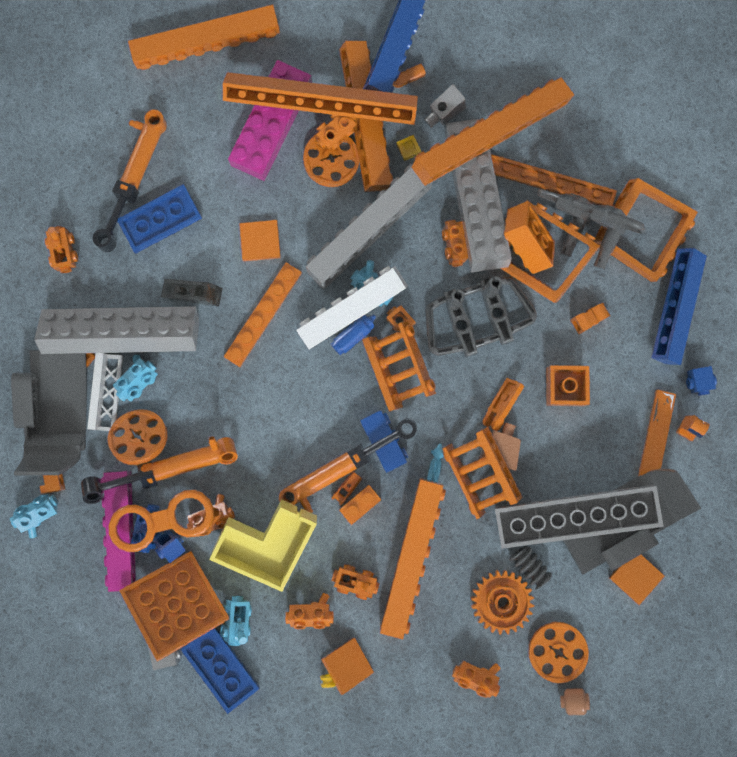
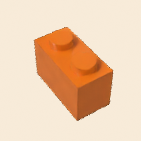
M368 485L341 507L339 511L352 525L379 503L381 498Z

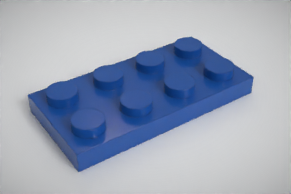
M183 184L120 217L118 223L136 254L197 222L202 217Z
M216 627L181 649L227 714L260 689V686L229 644L221 637Z

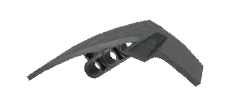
M30 350V373H13L11 376L14 427L24 428L25 435L24 455L14 471V476L60 475L80 460V451L86 448V353L41 354L40 350Z
M651 470L615 489L653 484L657 486L664 527L563 540L582 575L604 562L608 564L611 571L617 569L658 545L659 542L654 534L702 509L677 470Z

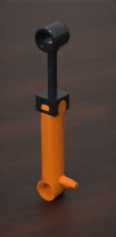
M150 110L146 113L144 118L145 124L134 120L129 121V125L141 130V133L121 179L116 181L112 190L119 199L105 229H98L92 237L94 244L103 252H111L115 249L117 243L112 233L125 202L135 203L139 194L138 187L160 136L167 128L166 120L158 110ZM160 120L159 123L152 124L154 121ZM108 237V241L105 244H101L102 239Z
M405 418L399 422L396 431L365 449L362 444L357 445L343 455L284 488L279 494V501L282 499L293 505L300 502L304 510L313 513L307 497L371 461L368 455L399 437L410 439L415 436L417 432L416 422L411 418ZM405 423L410 424L413 428V431L409 434L404 433L402 430V425ZM286 492L294 494L293 501L286 498Z
M211 436L209 437L210 446L159 461H149L137 465L138 473L101 483V479L95 476L86 477L81 482L83 501L87 504H96L103 499L105 490L139 480L144 489L157 486V481L218 463L231 464L238 458L234 440L224 437L216 441Z

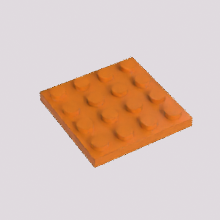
M191 551L119 590L157 662L229 620L228 614Z

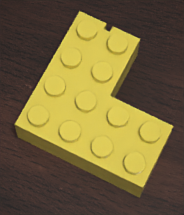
M281 499L265 533L228 517L209 560L282 592L317 525V515L302 508L300 511H297V506Z

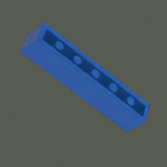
M398 0L363 89L393 92L394 87L392 84L400 75L398 69L406 59L405 51L410 48L413 41L411 36L415 34L419 26L417 21L421 19L425 11L423 9L425 0Z
M695 248L677 249L651 357L664 364L681 365L707 258L705 254Z

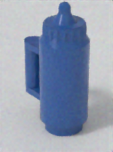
M363 315L353 321L333 338L331 346L339 355L346 354L374 328L373 321L376 316L367 317Z

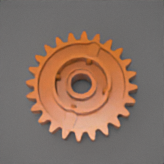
M496 570L495 576L489 572L488 579L482 576L483 583H476L479 589H473L472 591L476 596L471 597V600L475 602V604L471 605V608L477 609L473 615L480 616L477 620L478 623L484 622L483 627L485 629L490 626L491 633L497 629L499 635L502 634L503 630L508 635L510 629L517 632V626L524 628L522 621L529 622L526 616L533 615L529 608L535 606L530 603V600H533L534 597L528 595L532 589L525 588L528 583L526 581L521 582V576L515 578L514 572L508 575L506 570L503 571L502 575ZM502 597L507 598V604L499 607L498 600Z

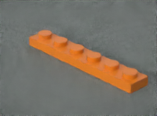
M287 262L284 264L224 355V358L238 367L242 366L301 276V271Z

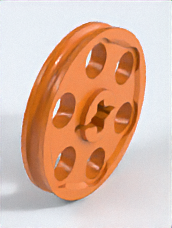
M328 132L327 137L332 139L333 134L331 132ZM344 135L340 141L341 143H348L350 145L349 150H341L340 145L334 150L332 148L326 150L325 148L321 149L315 142L317 138L313 136L307 143L303 155L304 167L309 177L316 183L326 187H338L349 182L356 174L359 166L355 142L350 137ZM315 149L319 155L316 158H312L308 155V152ZM329 155H332V157L335 158L334 162L331 163L330 160H327L329 159ZM352 160L355 165L353 168H346L344 162ZM315 167H321L323 169V173L321 175H315L313 173V169ZM338 172L341 175V179L334 181L331 179V174Z
M139 409L120 416L111 426L107 440L109 449L116 459L128 465H140L153 460L162 452L167 442L168 433L159 415L149 410ZM132 418H140L138 423L130 424ZM151 421H157V422H158L155 427H153V428H149V427H148V424H149ZM118 430H125L121 437L115 436ZM132 431H133L136 435L141 436L142 441H141L140 439H138V438H135V436H134V434L132 433ZM154 437L161 438L159 443L151 444V440ZM127 446L126 452L118 453L120 447ZM139 450L146 451L142 457H136V453Z
M564 622L547 623L533 634L529 643V659L535 671L542 678L553 683H566L577 678L587 665L589 656L587 642L583 635L570 624ZM553 629L555 631L554 638L546 639L544 636L545 631ZM568 630L574 632V639L571 641L564 639V634ZM537 645L544 647V653L540 656L535 655L533 652ZM549 646H552L554 649L558 650L562 648L561 651L563 655L567 657V659L560 655L555 657L556 653ZM578 648L582 649L583 656L580 659H575L573 651ZM546 663H550L553 667L552 672L549 674H545L542 671V667ZM565 665L572 667L570 675L562 674V668Z

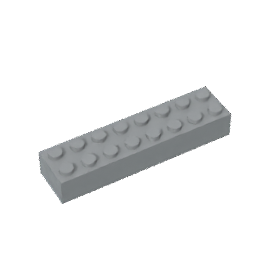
M480 119L446 123V139L453 134L457 136L467 126L473 127ZM489 149L452 170L471 273L509 267L512 259L509 243L504 236L505 223Z
M413 164L407 166L400 178L396 177L390 183L391 187L386 191L382 190L377 195V200L373 204L368 203L363 208V213L359 217H353L345 230L341 229L334 236L335 239L331 243L327 242L321 248L322 252L317 256L313 255L307 261L306 269L308 275L323 290L432 188L433 182L424 186L411 168Z
M196 306L42 309L34 340L41 354L196 351L199 318Z
M654 484L495 508L501 549L664 527L657 486Z

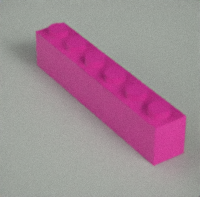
M131 471L103 473L101 483L131 475ZM132 483L105 490L102 499V507L105 508V516H103L102 523L103 527L106 528L103 544L106 547L107 553L104 557V565L107 567L105 586L108 587V592L119 591L136 581L135 552L119 549L112 542L108 528L112 515L119 508L125 505H133ZM133 513L123 515L117 525V532L120 538L130 544L134 532Z

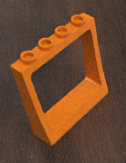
M636 178L628 181L613 207L622 210L627 216L639 194L642 193L679 212L682 215V219L651 270L618 246H615L611 256L650 282H657L659 278L667 273L668 269L666 266L668 262H671L676 257L675 250L685 242L686 237L684 235L687 230H690L695 225L694 218L698 212L643 180ZM601 226L595 236L594 242L601 245L606 233V227Z
M530 202L538 215L587 244L589 250L557 290L513 262H510L509 267L500 269L553 303H557L598 251L600 245L594 242L596 238L586 232L583 235L578 232L580 228L571 222L568 225L563 223V217L556 213L552 215L547 213V208L542 204L537 203V205H534Z

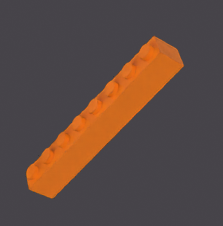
M269 5L129 40L128 44L136 68L145 70L149 69L151 65H165L171 60L181 61L185 60L187 56H201L207 51L217 52L222 50L223 47H237L243 42L253 43L263 37L273 38L280 33L274 6Z
M345 41L339 49L345 85L349 88L363 89L372 67L369 59L370 50L367 48L366 41ZM356 118L355 122L357 125L353 128L356 130L354 135L364 191L387 190L393 181V176L390 173V159L386 152V138L382 130L383 121Z
M422 478L419 479L380 627L381 634L403 639L404 634L409 633L411 625L408 622L409 615L414 614L416 606L413 603L414 596L419 595L421 587L418 584L419 577H423L425 573L424 558H428L430 554L429 539H433L435 535L434 520L439 519L441 509L438 508L440 500H444L446 493L441 483Z

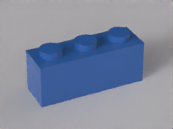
M381 410L360 420L371 444L395 431H391L388 425L391 421L387 413L383 414ZM399 438L375 451L386 473L407 463L406 458H408L404 447L400 448L397 443L400 440Z

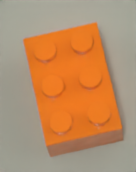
M526 201L507 210V218L505 219L504 236L513 245L515 253L522 258L525 268H528L532 274L553 267L555 241L530 202Z

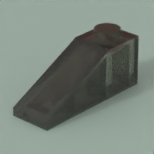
M164 279L161 297L219 307L223 288L209 282Z

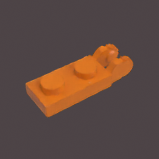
M506 378L487 409L488 411L483 419L484 426H491L495 431L500 430L504 424V419L525 387L522 383Z

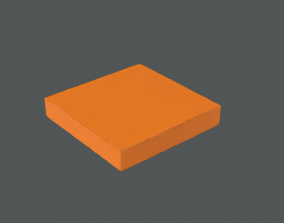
M277 220L239 223L243 261L281 258Z
M639 555L618 567L610 575L609 579L634 602L640 605L665 576L645 557Z
M355 638L350 639L321 659L341 695H344L374 673Z

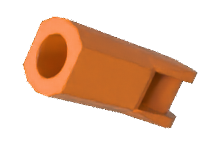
M420 63L406 71L400 72L398 79L393 82V86L400 88L425 77L426 72L423 65Z
M352 471L331 499H336L341 506L362 481V478ZM342 488L348 492L345 497L339 493Z

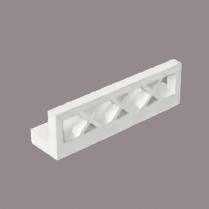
M96 353L87 429L109 431L111 427H100L101 418L106 414L112 419L111 426L117 420L119 397L116 395L117 390L113 387L109 391L105 386V381L111 376L115 381L121 377L122 355ZM108 359H118L117 368L111 372L107 367ZM110 395L114 402L113 406L107 410L103 405V399Z

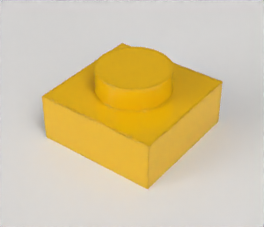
M414 135L396 143L404 161L421 153Z

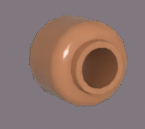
M568 688L565 690L564 696H560L561 708H565L568 715H585L587 710H590L589 693H585V690L582 688Z

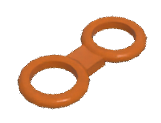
M184 490L176 494L170 501L167 509L153 513L136 504L125 505L112 515L108 525L109 536L119 549L127 552H138L146 548L153 541L155 533L173 529L177 534L184 537H197L205 533L211 526L214 519V507L204 493L196 490ZM186 498L199 500L206 510L204 522L195 529L182 527L176 519L175 510L177 505ZM127 513L139 514L146 521L147 533L145 538L139 543H127L120 538L117 532L120 518Z

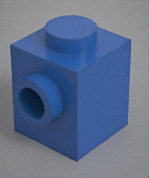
M712 366L687 371L686 386L691 390V393L697 392L698 396L710 394L709 390L716 389L717 379L715 374H713Z
M170 529L161 531L153 538V542L157 546L155 552L161 559L166 558L169 563L186 551L181 545L184 542L177 533L174 535Z

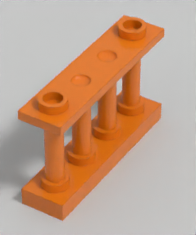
M409 322L399 323L400 331L380 340L376 336L367 337L362 340L389 412L402 408L403 400L424 392L426 397L436 394L435 383L430 379L414 337V328ZM401 338L404 339L407 349L389 357H384L381 350L383 346ZM408 356L411 357L414 367L391 375L388 368L390 364ZM417 374L421 385L399 394L395 387L396 382Z
M488 427L477 432L476 439L455 449L451 443L443 448L444 458L449 462L469 503V509L476 519H479L486 513L484 510L486 507L503 500H507L510 505H513L523 498ZM479 446L483 448L485 457L465 466L462 465L458 457L459 455ZM487 464L492 466L494 475L473 484L471 483L467 473ZM495 482L500 483L503 489L502 493L483 501L479 500L475 492L476 490Z

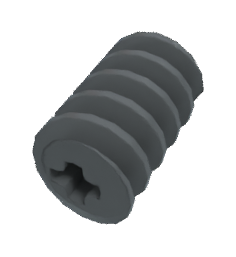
M523 546L509 560H517L514 566H522L519 572H527L524 579L531 578L532 580L529 585L536 584L535 590H537L551 579L552 573L546 572L547 567L545 565L541 566L542 560H536V553L531 554V547L526 548V546Z

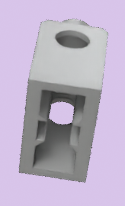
M452 84L430 105L432 113L424 119L430 128L438 122L444 126L466 108L465 97Z

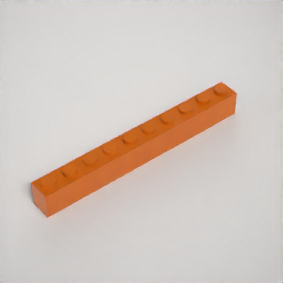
M227 72L223 81V101L415 125L418 96Z
M562 77L555 81L552 79L543 88L537 87L530 95L527 96L525 94L521 96L516 103L510 102L500 112L496 110L487 119L484 120L482 118L478 120L473 127L467 126L457 136L451 135L441 145L437 143L431 147L430 151L419 153L415 157V162L411 168L424 186L564 107L572 99L574 93Z

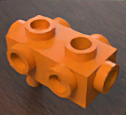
M331 115L332 120L327 124L323 122L316 128L318 132L314 135L317 138L315 142L321 149L325 148L328 150L332 148L334 150L341 144L340 139L344 135L349 137L356 131L353 128L357 125L355 122L356 117ZM328 132H331L333 134L332 139H329L327 137Z
M448 220L445 222V227L442 230V239L446 243L445 258L448 259L449 265H452V267H459L468 259L462 221Z
M62 226L49 227L46 231L47 238H45V245L50 251V256L48 257L49 264L55 270L60 271V273H69L72 271V268L76 267L75 262L79 261L77 252L73 251L72 244L75 243L73 233H69ZM67 257V261L62 262V259Z
M218 494L216 496V502L213 505V522L209 529L199 536L209 535L214 530L223 529L228 517L235 518L233 509L223 502L224 495ZM205 509L188 515L189 523L187 524V529H195L201 526L206 517Z
M344 564V567L340 566L339 571L334 570L332 581L335 582L334 587L337 588L338 592L343 594L352 592L356 594L355 597L367 600V597L372 598L373 594H377L380 583L377 582V577H374L373 572L363 570L362 573L355 571L356 567ZM344 575H348L350 577V580L348 582L343 581L342 578Z
M322 593L318 603L289 605V612H286L285 616L286 624H290L295 629H305V627L324 629L325 627H330V623H334V611H330L329 604H326L330 596Z
M463 661L459 666L456 665L453 670V681L457 682L462 688H470L476 691L481 697H496L500 690V685H498L500 678L495 676L500 670V666L496 663L487 670L486 668L480 669Z

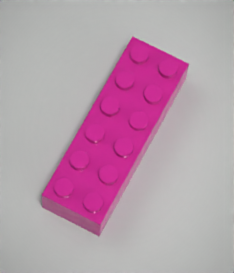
M279 60L276 61L269 75L270 78L312 83L310 74ZM254 105L228 158L230 165L265 181L299 110Z

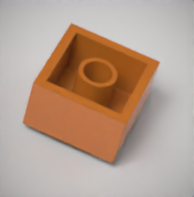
M550 365L546 368V406L590 405L589 366Z

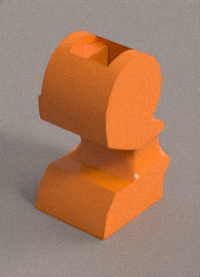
M601 303L585 313L583 312L575 316L570 321L577 333L581 334L611 315L604 303Z

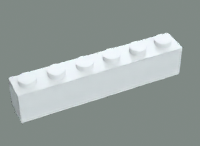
M387 266L379 272L380 276L376 279L372 276L364 281V286L359 290L357 287L347 292L348 297L342 300L339 297L331 303L332 307L326 310L324 307L315 313L316 317L312 320L308 317L300 322L301 327L296 331L308 349L316 346L406 289L408 285L396 266L391 269Z

